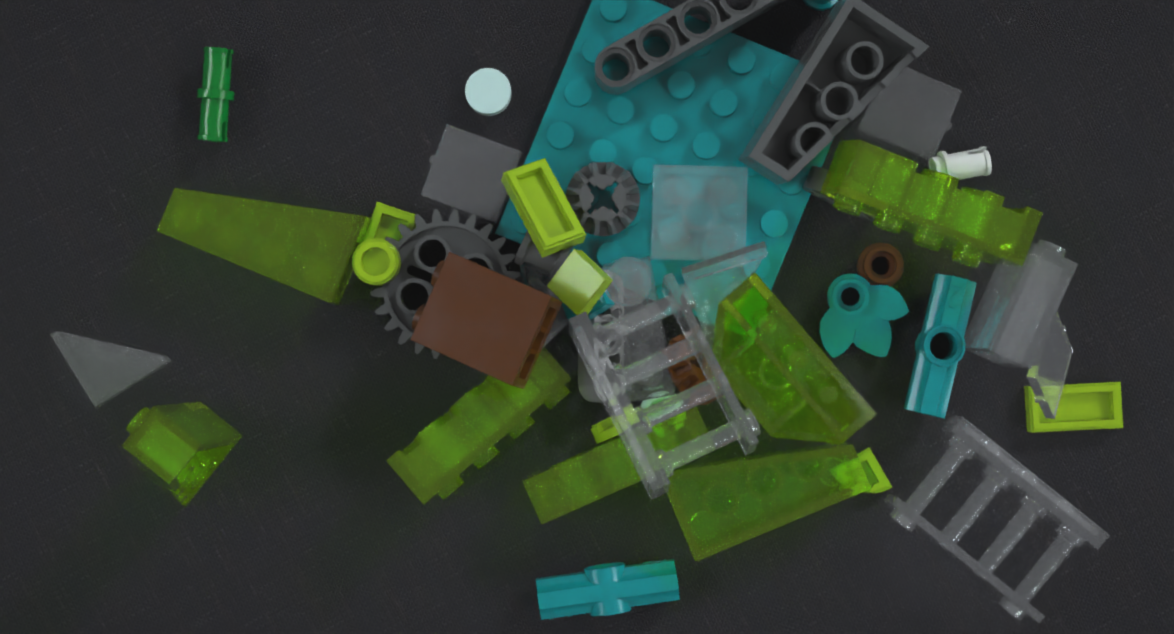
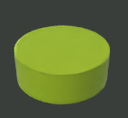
M371 238L363 241L355 249L352 257V267L356 276L363 282L374 286H381L390 283L396 278L401 268V257L397 248L390 242L380 238Z

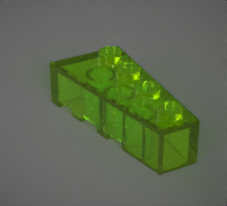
M860 139L842 140L839 142L820 191L821 194L834 199L833 207L854 216H859L861 211L875 217L873 225L896 234H899L901 229L914 234L912 242L934 251H939L940 247L946 248L954 252L952 260L969 267L978 268L980 262L1023 266L1043 212L1025 206L1024 209L1002 207L1005 197L988 190L983 192L969 187H962L959 190L957 189L958 178L930 169H922L921 174L916 172L917 162Z
M174 188L157 232L328 303L339 305L353 272V253L357 246L364 241L372 219L362 215Z
M201 401L156 405L151 410L144 407L134 416L126 428L130 436L122 444V447L143 474L186 507L243 435Z
M848 442L657 470L695 562L871 489L853 444Z

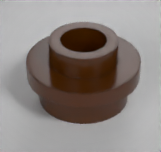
M879 242L867 246L860 253L857 260L858 275L864 277L870 285L892 286L901 278L904 270L902 255L894 246L888 243ZM876 257L883 258L887 263V270L882 275L876 274L872 269V261Z

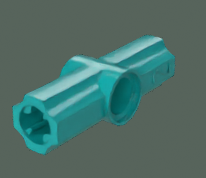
M935 274L923 328L915 341L916 357L903 409L945 419L958 361L962 359L965 353L966 342L964 335L976 289V282L951 275ZM937 333L945 335L950 343V350L942 359L936 358L930 350L931 339Z
M674 559L647 561L626 566L624 562L605 563L586 567L584 572L536 578L541 620L565 616L570 617L590 613L591 616L616 615L628 612L634 606L680 600Z

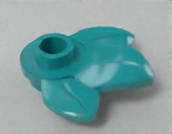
M847 273L837 277L830 284L827 292V301L830 308L820 321L822 344L832 358H836L844 353L852 342L866 353L878 357L887 356L892 340L889 321L901 318L909 312L904 298L894 288L888 285H870L864 277L858 274ZM849 287L855 288L859 292V300L853 305H847L841 299L843 290Z

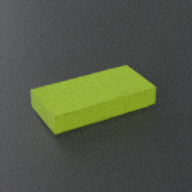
M545 158L503 172L501 181L542 258L584 243L586 233Z
M1121 382L1024 386L1027 432L1123 428Z

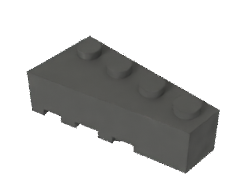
M840 0L836 2L738 160L776 185L789 182L833 140L835 135L850 121H853L883 89L887 88L914 59L918 58L929 45L861 0Z

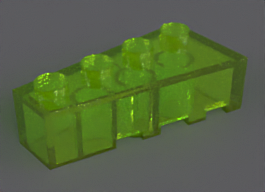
M544 345L524 389L509 385L488 375L484 382L479 386H475L455 402L445 415H441L419 432L413 439L414 441L402 451L399 449L386 460L423 505L436 494L443 500L464 483L459 474L473 463L480 470L500 453L494 445L506 434L509 433L515 440L535 423L530 416L533 411L543 403L550 410L570 393L565 384L572 378Z

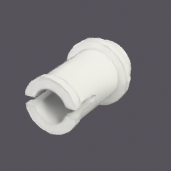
M985 146L952 154L938 151L936 157L929 159V172L935 185L942 184L944 187H950L952 181L982 175L988 176L992 171L991 157L989 151H986Z

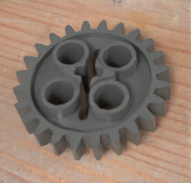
M434 209L432 223L427 224L419 214H416V229L411 231L400 223L398 227L403 238L399 242L390 237L384 239L397 248L401 257V268L393 281L371 291L370 295L384 298L385 304L377 308L375 313L376 315H391L392 319L384 328L387 332L399 327L403 330L398 340L400 345H404L411 339L414 332L412 321L417 311L411 310L406 306L404 302L406 289L413 284H421L427 290L428 298L433 289L430 282L408 273L410 266H415L431 274L434 273L436 267L426 266L421 257L422 250L428 243L440 242L444 245L446 250L444 260H446L448 253L451 252L470 261L475 259L483 260L487 263L489 269L516 280L521 277L520 272L507 271L506 268L508 264L515 260V254L501 255L499 252L507 242L505 237L494 241L489 239L494 228L492 224L489 223L478 231L476 229V215L472 214L466 223L462 224L460 223L458 210L453 209L449 221H443L439 210ZM415 343V353L421 354L426 347ZM432 350L433 359H439L441 353Z

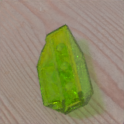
M755 272L718 302L710 367L771 437L841 445L877 415Z

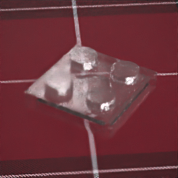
M653 165L651 260L745 262L748 167Z

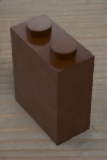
M449 252L446 260H442L434 270L431 279L433 289L427 303L422 304L414 315L412 321L414 332L410 340L509 385L524 389L562 302L544 292Z

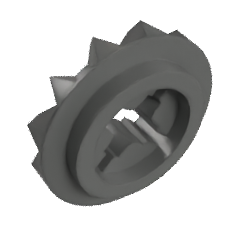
M592 162L575 172L566 189V198L584 231L595 236H610L623 231L636 217L640 205L639 187L628 170L613 162ZM616 183L617 186L614 189L611 200L619 212L616 214L612 209L609 210L607 207L602 206L589 214L588 211L592 208L591 204L594 201V196L587 185L591 184L594 188L597 187L603 191L607 187L611 188Z

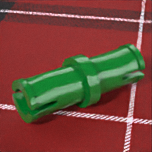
M203 47L202 88L197 89V98L201 99L200 127L197 140L228 142L229 102L234 101L235 94L234 91H230L232 55H234V50L220 47Z

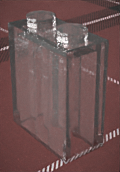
M1039 240L1037 244L1023 242L1022 245L1004 247L964 336L966 342L965 350L1000 366L1031 369L1078 263L1064 257L1065 249L1045 240Z

